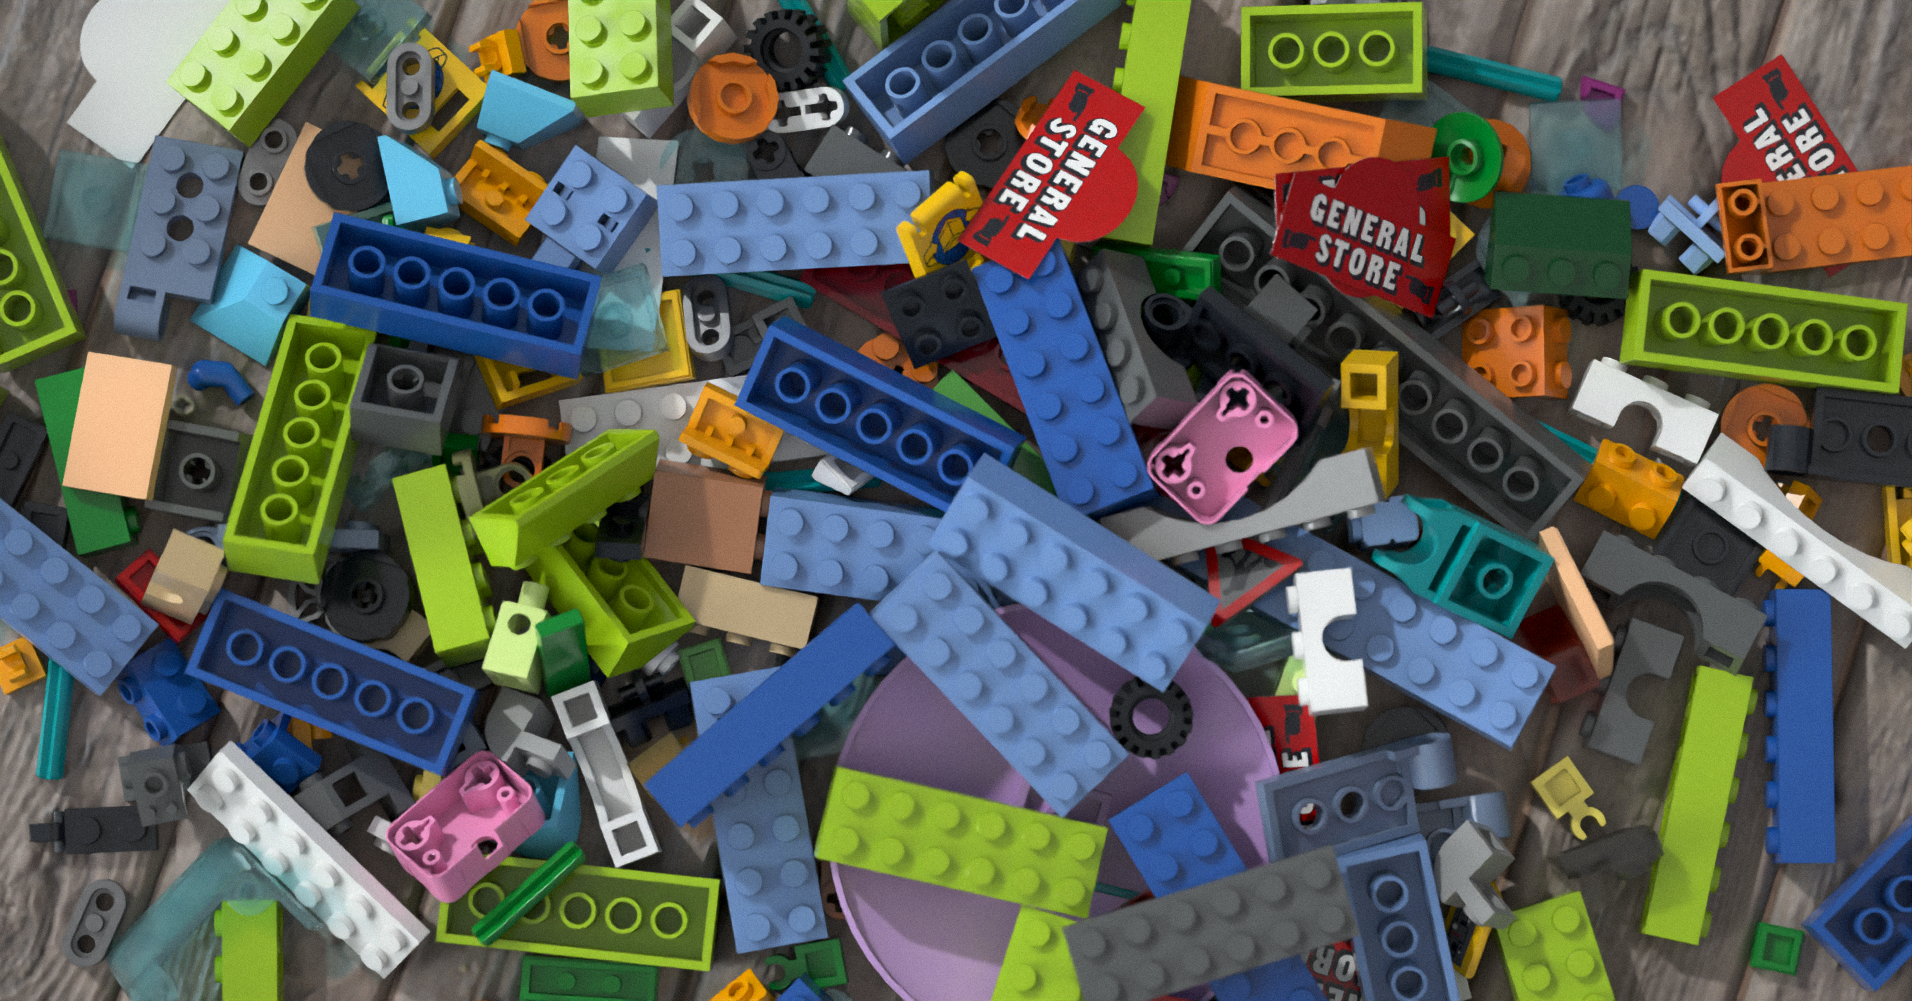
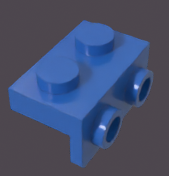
M170 638L131 659L116 677L121 696L127 703L135 706L143 718V725L147 734L152 740L159 742L161 746L176 744L180 738L212 720L221 712L200 679L185 673L188 662Z
M280 712L271 721L264 719L246 743L238 742L236 745L287 794H290L302 781L309 778L319 769L322 756L287 732L291 716Z

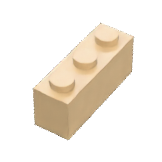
M688 565L685 566L678 599L696 621L693 628L688 631L689 633L707 637L709 629L726 632L725 641L751 647L752 641L755 639L771 643L769 652L793 657L797 650H801L809 643L820 600L816 596L779 587L760 585L758 582Z

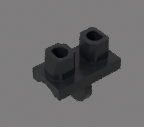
M1477 259L1444 280L1438 302L1435 305L1436 309L1433 319L1412 311L1424 330L1435 339L1439 340L1502 296L1498 290L1490 289L1484 280L1485 272Z
M640 668L632 670L630 673L634 683L618 689L623 701L608 706L611 717L610 722L615 733L620 731L631 748L645 744L653 738L646 720L663 714L669 731H677L692 724L688 704L691 702L683 676L664 683L660 672L644 678Z

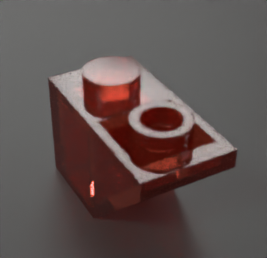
M1559 604L1522 619L1518 628L1529 652L1556 666V671L1546 688L1552 705L1562 703L1601 686L1581 639Z

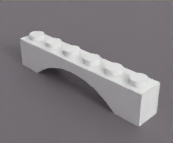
M1721 432L1699 459L1698 464L1695 465L1682 488L1906 649L1912 642V569L1905 565L1890 563L1869 556L1844 544L1824 531L1805 516L1781 492L1767 472L1764 471V467L1757 457Z

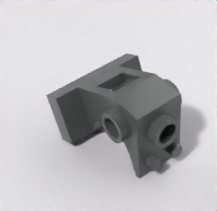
M350 739L344 746L353 762L327 777L324 776L322 771L315 773L298 785L302 792L293 797L296 803L334 839L355 826L351 820L353 816L375 804L380 803L392 822L416 803L385 753ZM354 775L367 796L345 807L333 786Z
M210 741L188 745L172 744L130 752L129 756L117 758L125 802L136 801L142 827L188 819L184 792H187V789L212 761Z

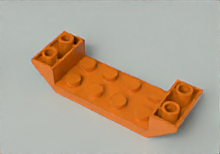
M1179 75L1165 165L1193 173L1275 190L1274 173L1346 167L1368 157H1381L1393 162L1432 158L1438 129Z
M1912 165L1762 183V179H1753L1715 185L1727 274L1766 275L1912 257Z

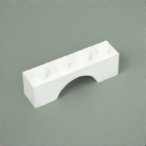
M593 680L551 696L566 738L577 758L590 791L599 825L615 867L621 868L662 852L618 733H615L611 724L610 713L599 683Z

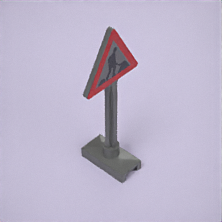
M1335 378L1332 379L1335 384L1311 437L1300 447L1295 443L1291 445L1259 512L1270 508L1292 492L1320 431H1325L1330 419L1350 426L1349 408H1341L1342 381ZM1258 535L1242 538L1243 548L1216 555L1214 546L1206 548L1209 593L1221 600L1211 618L1212 626L1216 630L1224 627L1304 568L1303 561L1267 546V542L1260 543Z

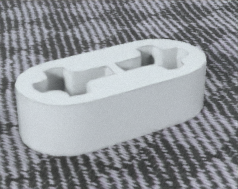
M831 86L778 93L777 110L782 107V100H784L786 107L800 106L801 115L789 117L787 126H785L783 119H776L774 116L768 128L776 133H791L826 128L832 125L836 126L847 118L850 107L848 97L841 89ZM824 94H827L829 101L837 102V110H833L830 113L831 119H828L825 112H811L812 104L824 102Z

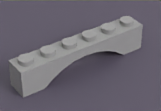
M1372 447L1319 460L1308 477L1286 498L1265 511L1243 519L1202 524L1197 520L1173 515L1151 505L1100 518L1101 526L1155 560L1171 558L1172 565L1176 566L1198 560L1197 550L1214 546L1216 555L1243 548L1242 538L1258 535L1260 543L1286 537L1285 527L1302 523L1305 532L1331 525L1329 516L1347 511L1349 520L1376 513L1374 504L1384 502L1386 499Z

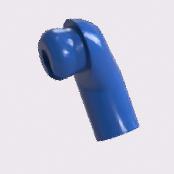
M203 359L194 363L191 371L187 374V382L192 389L202 391L208 387H222L237 407L245 404L255 395L250 385L234 365L229 362Z

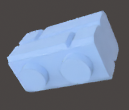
M1404 495L1389 497L1384 502L1374 504L1376 511L1374 514L1351 520L1348 519V516L1345 517L1348 542L1356 543L1360 552L1374 551L1375 549L1381 550L1385 546L1387 549L1408 546L1416 541L1419 535L1417 514L1401 503Z

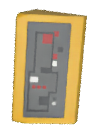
M1492 881L1490 885L1502 899L1503 897L1495 881ZM1451 906L1444 927L1453 969L1464 977L1471 979L1475 975L1492 927L1476 925L1466 915L1463 908Z

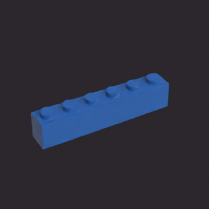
M1775 589L1768 592V600H1763L1761 605V612L1768 615L1763 627H1769V645H1763L1762 667L1764 672L1770 673V690H1764L1763 714L1764 717H1770L1771 736L1764 737L1763 743L1765 763H1771V781L1765 782L1764 802L1766 808H1772V827H1766L1765 849L1767 854H1773V863H1836L1831 595L1823 589Z

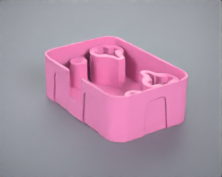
M1244 369L1240 373L1230 370L1218 381L1217 385L1202 401L1198 402V405L1179 422L1174 430L1151 451L1147 466L1148 473L1159 486L1198 522L1202 524L1215 523L1248 490V485L1262 471L1265 473L1294 443L1298 434L1296 418L1284 405L1275 400L1250 373ZM1232 387L1234 390L1239 391L1245 387L1248 389L1246 393L1248 404L1243 406L1238 402L1227 408V403L1230 400V394L1227 390ZM1242 446L1252 453L1253 463L1248 470L1234 472L1228 467L1226 455L1233 447ZM1188 449L1182 460V467L1184 469L1182 472L1175 468L1170 472L1164 470L1166 465L1164 456L1166 454L1174 458Z
M479 751L471 755L395 820L386 831V840L404 870L420 881L439 901L451 903L460 899L474 884L505 860L520 844L536 833L543 826L546 818L530 785L493 753ZM485 840H494L497 842V849L487 858H484L478 844Z

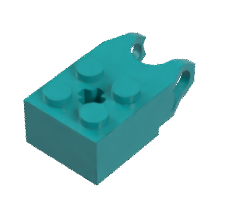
M1405 493L1401 503L1406 505L1409 510L1418 514L1423 524L1420 540L1408 551L1395 552L1375 549L1371 559L1394 573L1415 594L1512 639L1555 558L1535 542L1446 500L1418 498Z

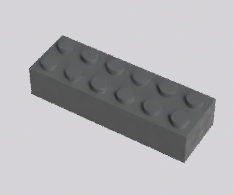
M1331 844L1062 926L1084 1001H1148L1360 935Z

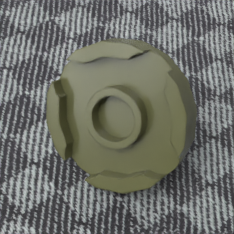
M470 448L452 453L454 466L463 465V468L459 469L461 476H457L456 481L469 525H471L470 516L505 495L499 483L504 473L508 471L519 472L526 481L533 477L526 466L517 462L504 463L479 470ZM473 530L474 539L479 540L475 530Z

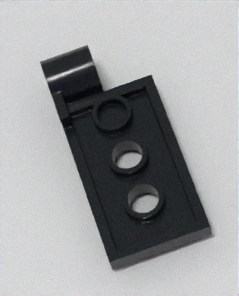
M1210 285L1199 294L1193 309L1178 297L1166 293L1153 295L1147 300L1141 314L1143 326L1153 343L1166 356L1184 366L1186 371L1193 364L1196 365L1217 383L1230 370L1240 373L1244 369L1275 400L1284 405L1294 415L1298 426V434L1294 443L1300 447L1311 437L1335 384L1319 368L1306 361L1283 340L1270 333L1247 312L1242 311ZM1279 384L1285 389V391H1283L1279 387ZM1232 387L1228 389L1231 394L1245 405L1248 404L1246 400L1248 389L1245 387L1239 391L1234 390Z
M1817 386L1813 389L1810 428L1779 424L1768 426L1764 471L1783 476L1912 490V397ZM1879 427L1888 433L1890 445L1885 452H1876L1868 445L1867 435L1871 428Z

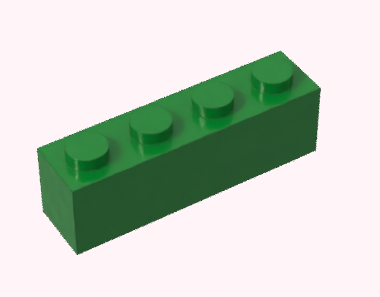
M85 367L34 381L77 554L84 558H89L139 545L136 533L142 532V523L136 506L129 507L127 497L62 486Z

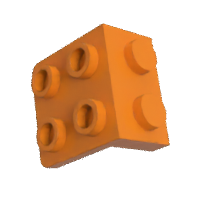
M1546 305L1482 309L1462 323V360L1508 398L1535 397L1546 400H1568V388L1572 382V370L1567 362V343L1571 339V324L1567 318V310Z

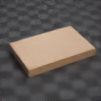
M305 122L248 245L315 276L321 253L312 227L331 221L334 212L344 215L354 212L333 210L328 205L319 201L308 187L304 175L305 153L314 137L322 129ZM348 154L342 155L340 157L342 164L337 167L339 174H348L351 179L359 177L357 169L362 166L359 157L351 159Z
M88 352L62 486L147 501L153 500L178 367L170 364Z
M1552 526L1540 531L1539 546L1555 558L1545 578L1596 680L1598 681L1610 676L1613 671L1614 640L1558 529Z

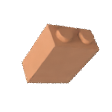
M660 459L654 473L643 557L751 574L755 561H763L766 534L759 533L761 518H768L770 496L773 492L765 490L767 476L763 475L761 479L755 477L746 479L735 475L728 469Z

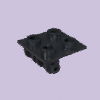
M966 258L881 292L914 369L997 337L981 292Z

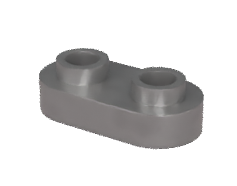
M413 42L397 46L390 53L387 61V115L391 123L399 131L410 135L425 131L433 122L435 115V62L426 48ZM414 62L420 63L418 73L415 75L406 74L408 65ZM410 107H419L420 112L416 118H406V111Z
M272 119L246 154L237 185L241 196L252 206L265 208L299 136L296 130L284 120ZM272 134H281L283 137V142L278 148L268 147V138ZM257 176H265L268 181L267 186L260 191L254 190L252 186L253 180Z
M712 274L697 275L687 282L682 292L686 338L693 354L697 358L708 362L717 361L724 358L734 345L730 296L724 282L719 277ZM708 298L714 299L710 305H701ZM714 337L719 338V340L712 345H706V342L709 339Z
M100 879L90 883L84 889L62 939L63 953L72 964L79 967H91L101 963L107 957L129 907L128 893L117 881ZM105 893L110 894L114 900L113 907L108 911L103 910L99 905V899ZM86 935L93 937L95 940V948L90 953L85 952L81 948V940Z

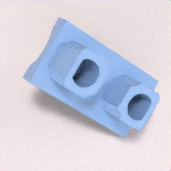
M1670 194L1658 207L1660 212L1649 227L1648 233L1663 246H1666L1680 230L1687 235L1693 243L1679 257V260L1693 274L1697 275L1713 261L1719 263L1725 257L1723 241L1705 226L1708 223L1719 234L1721 233L1719 214L1716 213L1718 211L1717 197L1708 205L1695 194L1688 201L1687 205L1699 215L1696 218Z

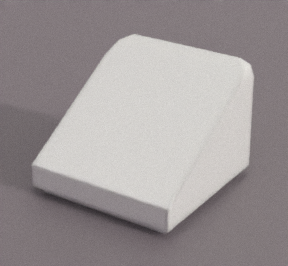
M830 453L818 462L811 475L817 482L848 496L875 478V476Z

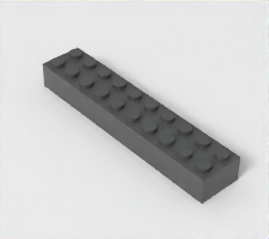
M1238 182L1181 251L1220 255L1221 294L1242 311L1277 273L1317 309V312L1306 324L1312 329L1311 333L1294 351L1310 364L1319 368L1331 380L1335 378L1341 381V363L1353 349L1398 352L1399 442L1507 530L1533 541L1585 480L1593 465L1391 302L1377 296L1358 298L1345 295L1334 288L1326 276L1286 260L1277 259L1276 256L1271 255V249L1276 236L1275 208L1244 183Z

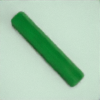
M573 841L565 844L473 926L472 932L474 936L484 946H489L586 861L587 856L584 851Z

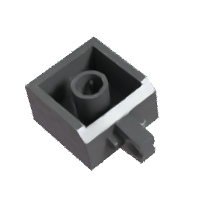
M413 340L410 341L408 349L370 343L349 407L351 440L442 456L462 386L461 358L432 353L434 345Z
M168 419L153 500H145L144 508L163 514L228 524L253 435ZM205 462V467L210 469L211 473L208 480L203 478L204 483L200 484V480L193 477V471L195 467L202 469L201 463Z

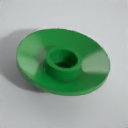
M1454 112L1445 115L1432 126L1438 129L1432 158L1449 156L1450 200L1460 203L1480 200L1487 196L1500 180L1504 165L1501 140L1493 126L1486 119L1475 113ZM1470 149L1473 152V163L1470 161L1468 155Z

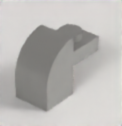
M503 686L490 709L485 724L486 741L493 754L522 779H524L527 771L530 770L543 778H550L551 774L569 780L577 765L562 745L546 739L556 719L542 700Z
M1466 820L1441 847L1434 865V880L1437 894L1443 904L1463 908L1466 915L1480 927L1488 926L1504 930L1516 919V916L1490 883L1515 858L1489 825Z

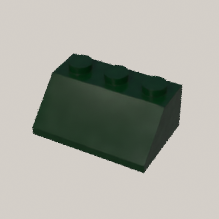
M1493 190L1484 280L1490 289L1627 299L1632 259L1629 200Z

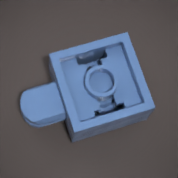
M575 145L525 218L527 222L547 235L532 260L579 270L582 264L586 262L594 269L611 276L657 210V199L589 152Z

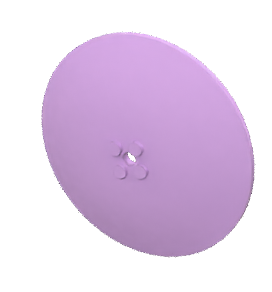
M1021 603L995 608L994 610L1113 734L1109 717L1112 699L1115 693L1121 689V686L1126 681L1133 680L1136 675ZM1195 646L1172 679L1187 694L1193 709V727L1182 747L1179 746L1175 753L1169 756H1161L1160 759L1140 758L1128 752L1130 755L1065 815L1066 817L1100 824L1108 828L1096 882L1151 895L1155 898L1108 819L1185 772H1188L1245 867L1250 869L1269 863L1255 781L1280 774L1274 752L1259 719L1247 699L1229 676ZM908 656L903 658L881 681L864 704L849 731L837 765L1047 813L1056 812ZM1153 698L1145 699L1136 706L1133 713V721L1141 732L1156 734L1162 731L1168 724L1169 711L1162 701ZM830 861L832 877L840 906L852 934L870 963L898 995L905 1001H991L1022 904ZM1094 891L1088 918L1140 902ZM1033 907L1076 922L1086 919L1069 914ZM1208 983L1168 994V996L1195 1001H1209L1215 995Z

